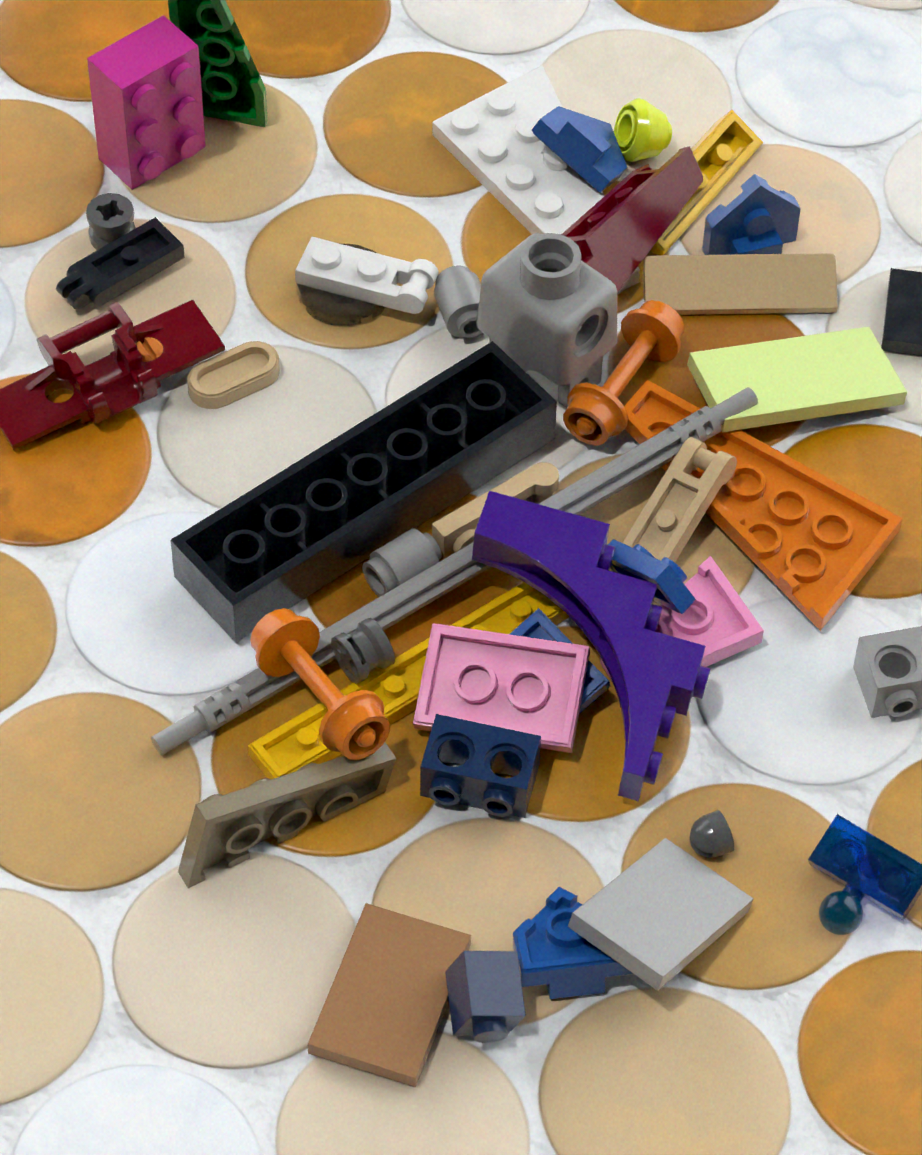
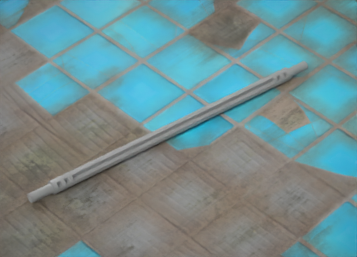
M747 387L712 408L704 406L539 504L576 515L584 513L672 461L689 437L704 442L721 432V425L724 424L725 418L741 413L758 404L756 394L751 388ZM473 543L467 545L319 632L318 647L311 658L320 668L336 659L331 646L332 637L343 632L351 634L357 630L358 623L367 618L375 620L384 631L491 568V566L472 560ZM258 668L194 705L193 713L152 736V743L158 753L164 755L204 730L208 733L215 731L298 682L301 678L295 671L280 677L268 676Z

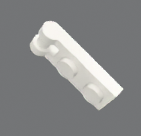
M311 237L295 270L297 284L413 314L420 313L423 310L428 298L426 289L433 287L439 274L435 264L426 259H416L413 262H408L316 237Z

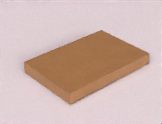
M365 903L309 1039L308 1054L416 1087L449 1003L445 971L463 951H469L471 935Z

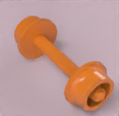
M650 300L645 302L639 309L629 311L621 321V332L630 348L602 387L591 383L576 384L568 393V407L563 413V421L569 432L578 440L589 445L598 446L604 444L610 436L619 435L628 424V415L618 397L646 358L657 362H667L673 360L679 353L681 347L680 338L684 333V323L677 311L661 301Z
M285 608L266 614L258 621L252 630L250 638L251 646L256 652L257 666L268 676L280 677L294 671L328 709L321 720L319 736L320 741L329 750L341 752L350 760H360L374 754L384 744L390 732V723L384 715L383 701L373 691L368 690L351 692L346 696L341 693L311 658L318 647L320 633L319 628L310 618L297 616L292 610Z

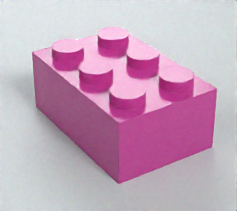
M164 15L87 58L98 159L131 190L148 180L158 177L165 170L186 158L194 156L199 150L206 147L199 48L196 43Z

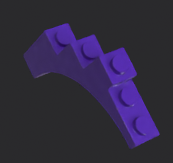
M489 490L474 533L472 560L508 573L544 594L566 612L596 648L612 679L623 717L625 753L618 796L639 801L644 782L654 785L663 756V753L654 751L658 736L668 739L675 713L687 716L692 697L703 698L711 668L701 666L706 646L656 632L662 612L661 606L653 604L657 584L609 571L615 551V546L607 544L610 524Z

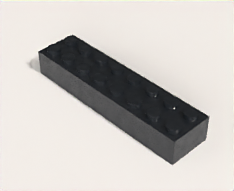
M492 341L172 538L170 542L174 577L235 642H238L252 633L258 621L266 614L277 609L293 607L368 559L375 550L408 530L415 529L554 440L557 401Z

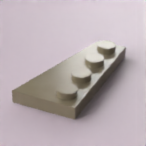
M385 742L374 754L364 759L350 760L342 756L321 764L310 763L301 767L296 772L275 779L264 778L254 782L247 788L225 795L214 794L207 797L201 803L195 805L178 869L179 875L187 888H190L205 880L203 870L223 860L231 868L249 859L250 853L248 849L274 836L278 844L298 835V832L316 815H319L325 822L384 793L396 757Z

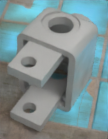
M535 233L522 241L483 274L477 327L489 336V343L493 341L525 372L529 370L536 371L557 384L558 402L567 408L568 393L576 384L591 383L598 385L601 382L603 356L617 344V288L611 280L581 260L579 246L572 239L555 233Z

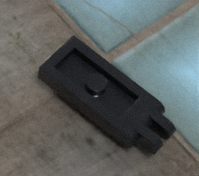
M155 217L72 264L67 270V276L57 284L56 291L63 298H67V302L76 310L92 302L96 306H102L185 258L184 245Z

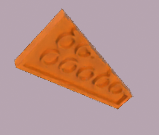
M647 380L624 405L628 415V424L625 430L641 444L700 408ZM741 430L719 432L704 441L707 450L713 453H718L719 451L726 452L736 457L737 464L731 479L721 486L705 513L821 631L899 533L903 518ZM672 461L663 465L662 468L667 471ZM697 468L690 475L700 479L705 471Z

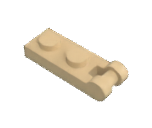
M689 437L676 454L624 539L623 544L632 548L639 544L660 561L667 557L676 562L719 489L731 479L737 464L736 457L723 451L713 453L707 450L704 442ZM697 468L705 471L700 479L691 476V472Z
M540 462L490 491L539 504L557 493L559 471L550 463ZM488 492L432 523V537L438 543L442 553V558L439 562L474 542V533Z

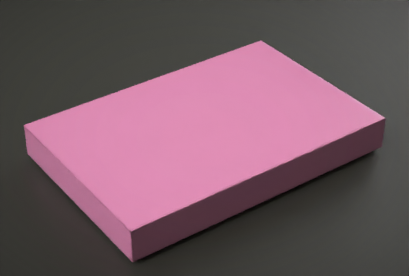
M433 623L413 726L418 730L431 731L435 716L439 714L541 736L542 749L572 753L590 648L585 645Z

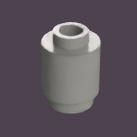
M461 265L446 268L437 276L434 297L449 333L456 337L471 338L482 333L477 327L481 282L475 273Z
M412 528L372 552L370 560L363 564L362 569L370 588L380 597L437 564L442 558V553L438 543L429 533L422 534L419 530Z

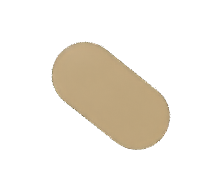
M250 341L195 365L187 376L189 397L199 407L218 409L272 385L279 376V355L274 347L265 342Z

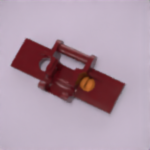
M194 300L172 308L133 326L132 320L116 301L107 306L108 311L53 337L49 338L45 334L37 338L39 349L49 366L0 389V430L12 449L15 450L76 420H79L81 424L90 420L98 424L157 396V389L161 387V380L224 351L225 345ZM116 329L115 334L111 335L114 351L110 352V355L85 366L76 352L72 353L69 351ZM58 389H69L74 392L72 397L65 402L54 403L48 400V396Z

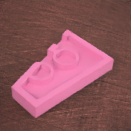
M711 556L698 566V573L685 583V586L696 600L683 614L662 604L660 605L662 612L656 632L705 645L701 666L707 667L762 643L764 630ZM600 659V664L602 665V667L604 668V670L606 671V673H607L608 676L610 677V674H609V672H608V670H607V668H606L604 662L602 661V659Z

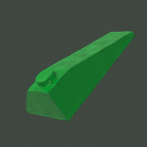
M168 0L169 20L196 43L199 48L203 116L265 127L268 121L266 87L226 0Z

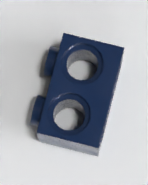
M436 714L420 766V796L431 798L443 805L460 804L484 809L489 814L505 817L512 815L525 818L540 764L541 736ZM457 763L460 764V766L450 767L446 766L445 764ZM501 774H509V775H512V776H514V777H511V778H502V777H499L498 775H501Z

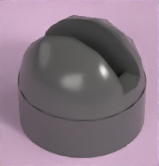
M719 810L703 815L694 822L689 838L691 847L697 854L706 858H712L734 851L731 830L725 817Z

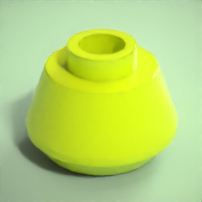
M636 98L624 105L616 118L614 134L624 160L634 162L658 156L663 149L668 147L672 138V126L668 122L666 114L641 98Z

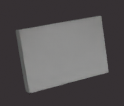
M665 838L572 913L568 927L658 991L749 912L754 898Z

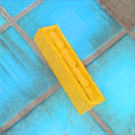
M730 110L716 121L691 148L702 172L703 182L652 247L651 252L659 256L664 255L763 144V141L733 110Z

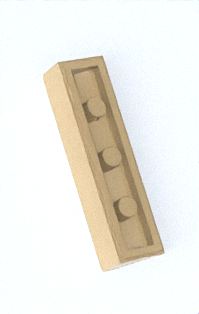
M831 253L646 256L644 258L642 276L644 303L650 300L661 301L676 310L679 315L837 313L835 255Z

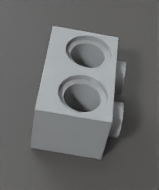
M922 626L859 637L853 668L871 718L886 715L900 717L914 710L922 709Z

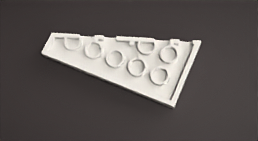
M543 65L433 121L432 135L531 234H562L601 200L604 194L593 188L531 131L540 118L556 107H562ZM639 267L635 269L617 294L639 283Z

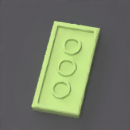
M870 327L690 352L687 363L709 408L718 405L747 387L751 388L756 394L758 404L741 413L725 418L724 424L721 425L722 432L904 405L907 390Z

